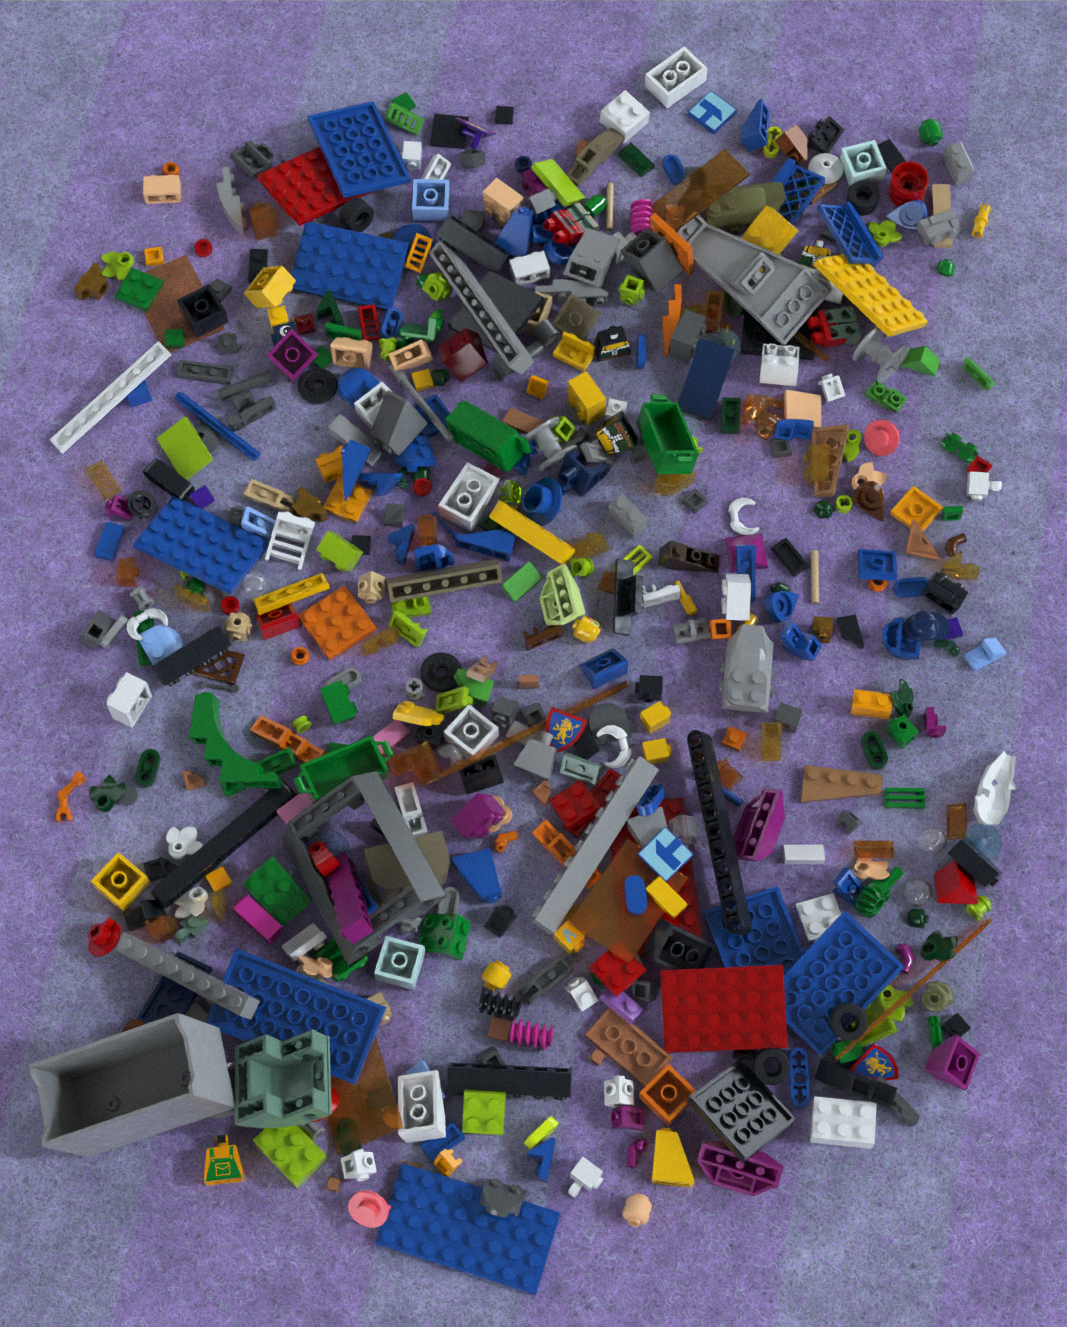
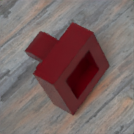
M312 313L294 317L298 335L316 332Z

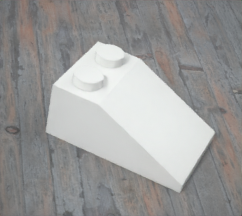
M467 462L439 503V516L472 532L480 520L499 482V478Z
M437 1070L398 1076V1135L406 1143L446 1137L445 1112Z

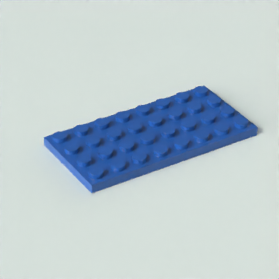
M236 948L223 982L260 1000L252 1019H248L214 1002L205 1023L220 1028L221 1032L246 1042L265 1034L285 1041L307 1031L315 1030L330 1037L331 1075L356 1085L387 1007Z
M402 1163L388 1203L391 1209L389 1210L387 1220L380 1227L375 1244L536 1295L561 1212L523 1201L518 1216L515 1217L513 1213H508L507 1217L495 1216L486 1211L484 1204L483 1206L479 1205L483 1188Z

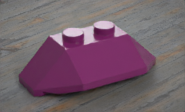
M764 788L761 794L756 796L745 807L733 838L735 850L740 860L757 862L772 854L785 820L783 792L781 790Z
M722 1140L703 1141L697 1163L702 1167L712 1184L750 1196H755L778 1187L784 1167L768 1154L758 1151L742 1163Z

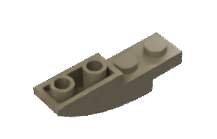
M612 128L606 130L575 158L576 163L566 175L575 185L581 187L600 163L604 164L625 137Z

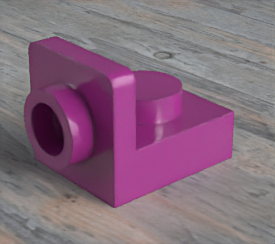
M115 494L112 499H108L105 505L107 510L105 516L110 517L111 514L130 521L133 513L128 511V504H126L128 499L118 494Z
M926 707L923 714L924 735H928L931 738L944 736L946 726L937 725L938 715L934 713V707Z
M625 1105L614 1108L611 1114L612 1129L643 1130L644 1109Z

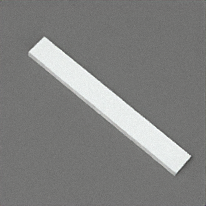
M159 341L154 344L57 432L50 441L63 454L171 356L169 351Z

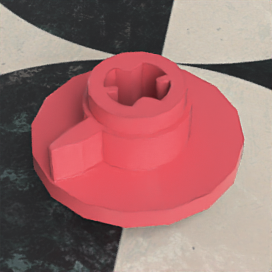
M884 419L875 420L865 429V445L874 455L887 456L898 447L899 432L901 430L898 431L890 421Z
M361 1190L350 1198L348 1209L350 1215L357 1223L365 1227L376 1228L387 1220L391 1206L379 1194L370 1190Z

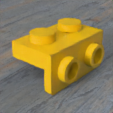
M564 331L562 340L553 352V357L585 372L595 357V346L588 341L577 338L572 333Z

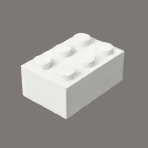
M684 46L645 74V88L668 109L706 81L707 67Z
M814 1096L811 1110L810 1143L872 1149L875 1144L877 1103Z

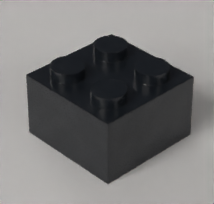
M209 284L177 300L179 310L196 338L228 323L226 310Z

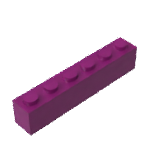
M344 852L336 857L341 866L326 877L330 882L328 887L332 892L330 895L331 899L335 903L333 908L338 915L336 920L341 927L339 932L344 939L348 938L353 945L372 933L373 929L356 865Z

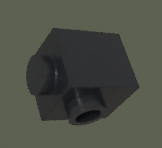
M640 675L639 682H635V693H639L638 700L646 703L661 701L663 676Z
M421 725V728L418 727L415 733L418 746L440 752L444 741L445 728L436 725Z

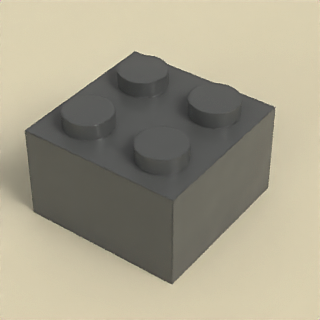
M685 310L671 337L669 356L688 364L690 363L696 352L699 340H705L706 317L690 310Z

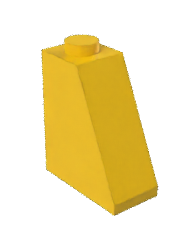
M665 1127L661 1128V1130H656L651 1183L693 1188L694 1177L678 1133L673 1132L671 1128Z

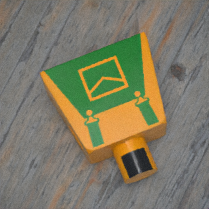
M228 1135L216 1136V1147L207 1148L205 1185L246 1181L237 1146L228 1144Z

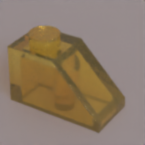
M692 471L691 474H657L654 492L662 496L674 495L694 484L696 472Z

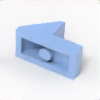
M246 506L241 525L246 532H255L270 540L276 520Z
M996 638L984 639L980 646L966 653L964 658L975 672L1007 653Z

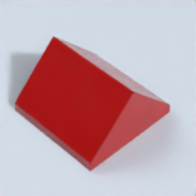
M291 603L261 615L258 613L254 614L264 640L300 627L297 613Z
M955 860L934 873L937 903L978 904L974 877Z

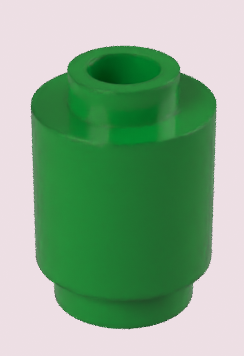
M601 194L593 195L582 206L588 212V215L594 219L605 209L607 201Z

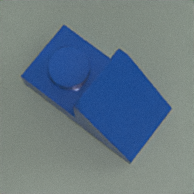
M361 473V481H368V484H377L378 496L387 495L402 478V473Z
M409 524L387 536L388 543L397 545L394 556H396L398 564L405 565L415 535L414 524Z
M844 867L832 881L836 886L833 892L855 908V902L864 887L849 868Z
M553 1137L527 1152V1157L542 1160V1163L538 1162L536 1175H539V1181L545 1183L548 1180L556 1144V1138Z

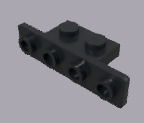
M616 559L613 633L623 635L631 634L632 616L642 613L643 576H633L634 562L630 560Z

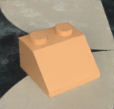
M336 337L331 343L333 365L369 370L373 354L372 342L352 340L347 337Z

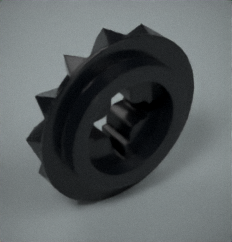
M137 490L128 496L126 504H128V511H131L133 516H137L139 519H148L154 514L156 503L149 493ZM144 501L143 507L138 509V503Z

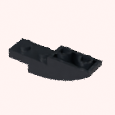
M820 1059L814 1078L836 1089L892 1108L898 1090L895 1086L864 1076L859 1072Z

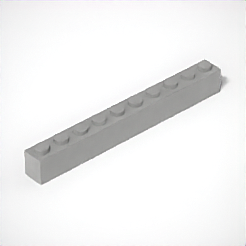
M439 241L429 254L508 367L523 374L532 365L534 360L459 254L454 250V247Z
M641 756L629 761L626 769H628L626 774L621 775L615 783L617 788L614 792L610 791L605 799L607 801L604 808L600 807L596 812L595 817L597 819L593 824L590 823L584 831L586 836L583 840L580 839L574 847L575 853L564 862L563 866L565 868L563 872L557 873L553 879L555 884L552 889L548 888L542 896V899H544L541 906L537 905L531 915L534 917L531 922L549 935L556 932L659 771L658 768Z

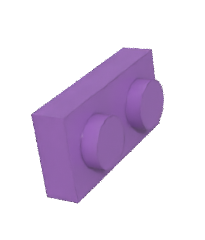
M607 989L599 998L630 1025L644 1010L624 992L616 998Z

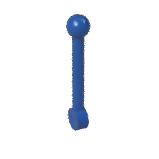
M432 512L430 514L431 519L438 521L450 534H452V538L456 539V536L459 535V533L454 532L451 528H449L438 517V514L436 512Z

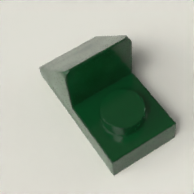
M328 290L316 311L317 318L320 320L329 316L331 323L344 326L343 318L331 290Z

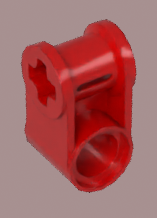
M317 841L310 846L308 852L314 860L315 866L324 877L341 866L337 858L331 851L329 852L322 841Z

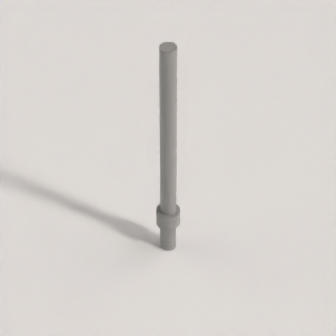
M391 364L389 370L395 376L398 384L406 389L446 440L451 441L453 435L409 383L408 377L404 372H400V370L395 371Z

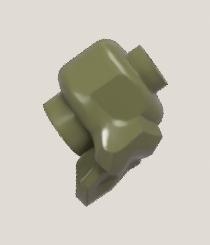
M939 981L928 982L926 990L922 995L923 1006L933 1013L943 1011L948 1005L953 1004L955 1000L949 984Z

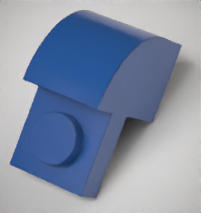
M787 621L779 635L783 641L782 648L804 660L814 661L822 647L815 635L802 633L794 621Z

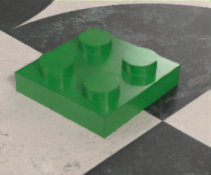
M131 267L117 290L115 298L148 312L163 287L164 281Z

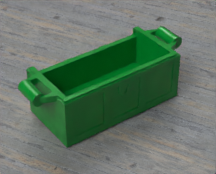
M651 394L650 402H643L636 424L656 474H691L699 452L678 402H671L665 394Z
M467 401L459 402L457 407L445 418L448 428L453 435L454 442L504 472H508L526 453L531 452L528 440L521 437L516 429Z
M371 735L299 765L300 775L293 781L299 794H309L314 804L352 776L376 771L382 780L387 779L388 768L385 763L394 753L388 741H375ZM378 745L382 746L386 758L382 757Z

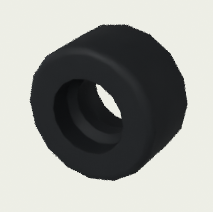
M858 181L853 183L848 189L846 202H851L860 216L869 215L877 207L879 191L871 182ZM863 195L868 197L869 200H859L857 196Z
M356 197L345 203L339 218L341 223L349 230L362 232L371 224L374 218V210L363 199Z
M846 1002L834 1007L830 1013L829 1024L835 1035L843 1040L851 1041L858 1039L864 1034L867 1029L868 1020L862 1008L854 1003ZM849 1013L855 1016L856 1025L852 1029H844L841 1026L840 1021L843 1015Z
M780 1048L761 1049L753 1059V1069L756 1077L762 1083L777 1085L787 1079L790 1073V1062L787 1054ZM775 1058L778 1060L780 1067L776 1073H768L764 1070V1062L767 1059Z

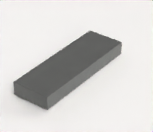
M180 359L176 377L230 385L234 368L233 366Z

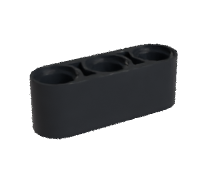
M155 458L143 470V474L170 496L180 498L182 502L189 497V494L195 491L194 486L158 458Z

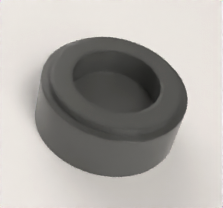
M125 785V793L119 801L123 805L129 806L137 801L138 793L135 787Z

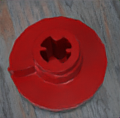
M109 917L102 924H95L88 933V938L90 939L88 943L89 952L93 956L101 957L112 951L119 941L120 925Z

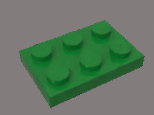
M273 856L242 883L282 928L313 901Z

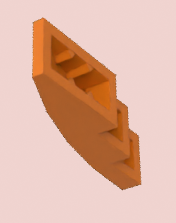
M674 284V300H668V316H662L664 356L669 355L671 337L680 320L681 284Z
M262 715L259 716L250 729L251 733L281 751L290 747L295 759L302 763L327 754L325 750L310 744L307 739L292 733L289 728Z
M547 819L531 832L537 841L562 866L569 856H573L576 851L562 833H558ZM595 869L585 887L590 889L603 875Z

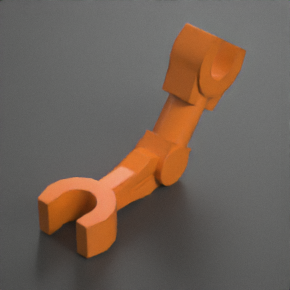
M77 771L73 775L72 781L57 793L59 807L57 808L56 820L58 823H62L61 817L63 815H67L69 822L72 821L73 816L70 808L67 806L68 796L76 786L82 785L87 780L80 771Z

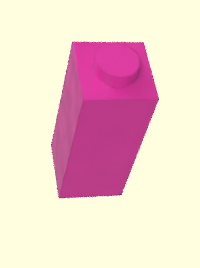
M249 895L245 898H240L236 902L235 914L268 945H271L283 932L282 926Z

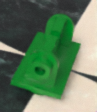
M946 432L948 439L944 438L940 444L943 446V449L952 454L959 449L957 457L966 463L973 462L976 458L973 456L974 454L979 455V452L976 450L978 447L970 442L965 444L960 441L962 438L953 432L951 435Z

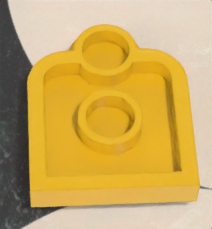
M403 701L394 710L392 719L422 726H431L432 724L440 725L441 721L444 720V715L436 713L433 709L414 705L413 702Z

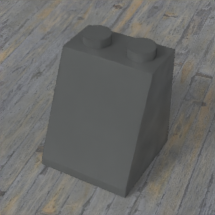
M647 228L620 250L640 279L644 280V284L657 293L683 271L667 239Z
M388 390L370 435L374 439L373 443L379 449L383 448L387 453H394L399 456L428 423L407 399Z

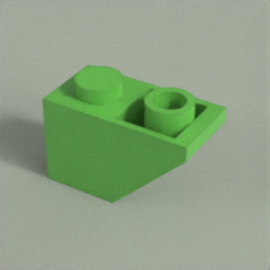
M458 668L454 679L459 688L464 686L469 688L468 696L473 697V704L485 707L494 681L489 678L485 683L467 677L468 669Z

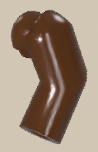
M964 533L947 540L945 551H947L949 557L957 554L956 548L958 545L967 542Z

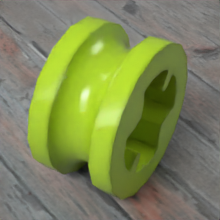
M840 495L836 500V510L840 513H848L852 509V498L848 495ZM846 501V502H847V506L844 505V506L842 507V506H841V502L844 503V502Z
M306 715L297 718L292 723L293 728H297L296 732L298 734L308 730L312 725L310 721H307L308 717Z

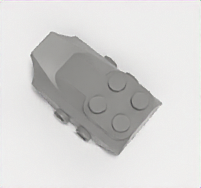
M743 624L731 638H728L725 662H721L720 673L724 674V679H720L719 691H722L721 709L768 713L769 696H773L774 685H770L771 679L775 677V667H772L774 642L768 638L763 626Z

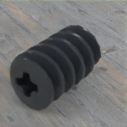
M483 987L479 999V1011L483 1013L487 1009L488 1015L495 1011V1017H499L503 1013V1019H507L511 1015V1021H514L519 1015L523 997L517 1002L515 995L509 1000L508 993L501 998L500 991L493 996L492 989L485 994V987Z

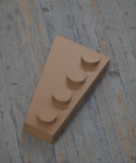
M849 424L813 428L814 493L816 498L835 495L849 432Z
M805 765L801 803L820 802L831 799L840 800L850 797L881 795L883 775Z

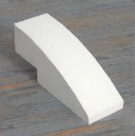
M411 782L394 787L401 814L413 836L417 837L428 834L414 783Z

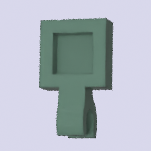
M190 914L180 923L183 929H180L174 935L175 940L182 945L190 935L196 938L209 922L200 914L196 917Z

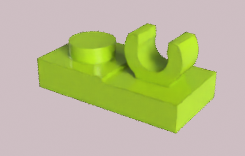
M429 596L391 602L393 613L399 610L408 618L431 615Z
M399 610L392 614L388 627L416 648L422 644L428 631L427 628L423 630L419 627L420 623L415 624Z
M464 686L438 694L435 708L436 713H449L460 708H466L467 704L473 706V697L468 696L469 688Z

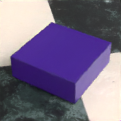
M206 485L189 494L195 506L201 509L215 501Z

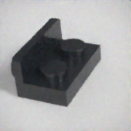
M830 116L824 120L820 119L815 125L816 130L807 136V148L812 145L821 154L829 153L845 129Z

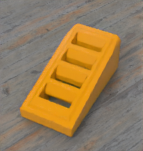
M416 233L404 267L421 273L433 239ZM418 239L427 242V246L417 243ZM415 246L425 249V252L415 250ZM412 254H418L420 256H423L422 260L415 258L412 256ZM410 260L416 261L421 264L420 266H416L414 264H411Z

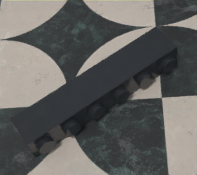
M449 1062L447 1092H451L453 1095H463L464 1090L506 1092V1095H513L515 1098L533 1096L535 1099L554 1097L556 1100H566V1098H571L572 1068Z

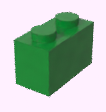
M342 680L320 688L321 696L334 727L356 718L355 713L358 710L355 702H350L348 695L351 693L347 684H343Z

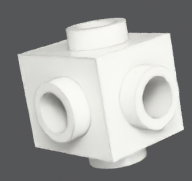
M618 1075L613 1076L611 1080L604 1081L605 1106L616 1108L621 1105H634L632 1080H627L625 1076Z
M359 1149L341 1158L345 1179L365 1181L369 1179L370 1175L377 1172L373 1152H364L363 1149Z

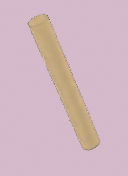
M607 183L606 231L613 230V183Z
M818 550L811 551L812 604H819Z

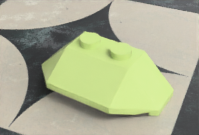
M563 563L549 571L547 574L548 579L543 586L539 598L546 625L568 624L586 614L580 590L566 564Z

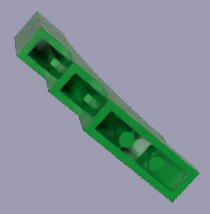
M211 692L195 694L189 738L195 744H206L204 759L210 766H222L220 782L225 788H282L283 781L276 773L265 772L260 764L242 757L229 746L221 728L219 716L220 701Z

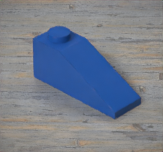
M762 99L757 101L741 128L740 143L743 147H746L748 152L768 144L769 109Z
M351 439L348 444L345 443L341 450V454H343L342 469L345 502H348L371 448Z
M492 530L456 536V547L510 562L516 545V535L508 530Z

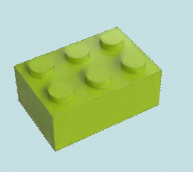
M297 1125L265 1128L253 1139L254 1144L297 1189L328 1160L326 1154Z

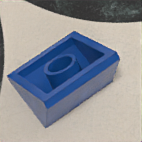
M614 648L580 664L593 689L628 673L627 659Z

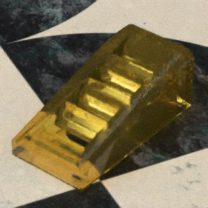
M103 460L86 468V473L105 500L122 491ZM99 470H103L102 473L96 476L94 475V473L98 472ZM102 476H107L105 479L98 481ZM110 480V484L106 485L105 487L101 486L102 484ZM112 486L115 487V489L111 492H105V490L111 488Z

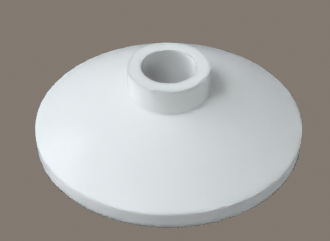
M822 153L811 159L808 170L825 177L826 181L824 184H831L842 177L844 167L841 160L835 155Z

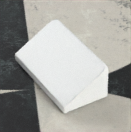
M437 153L432 157L421 179L443 180L452 163Z
M783 845L784 864H824L825 862L823 845Z

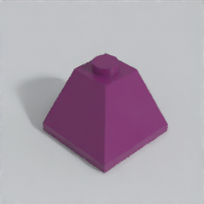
M762 533L725 538L731 573L736 572V545H756V570L768 568Z
M953 1035L931 1051L924 1070L938 1080L967 1091L980 1053L958 1035Z

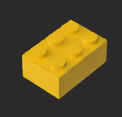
M766 205L742 235L741 239L780 255L799 230L775 209Z

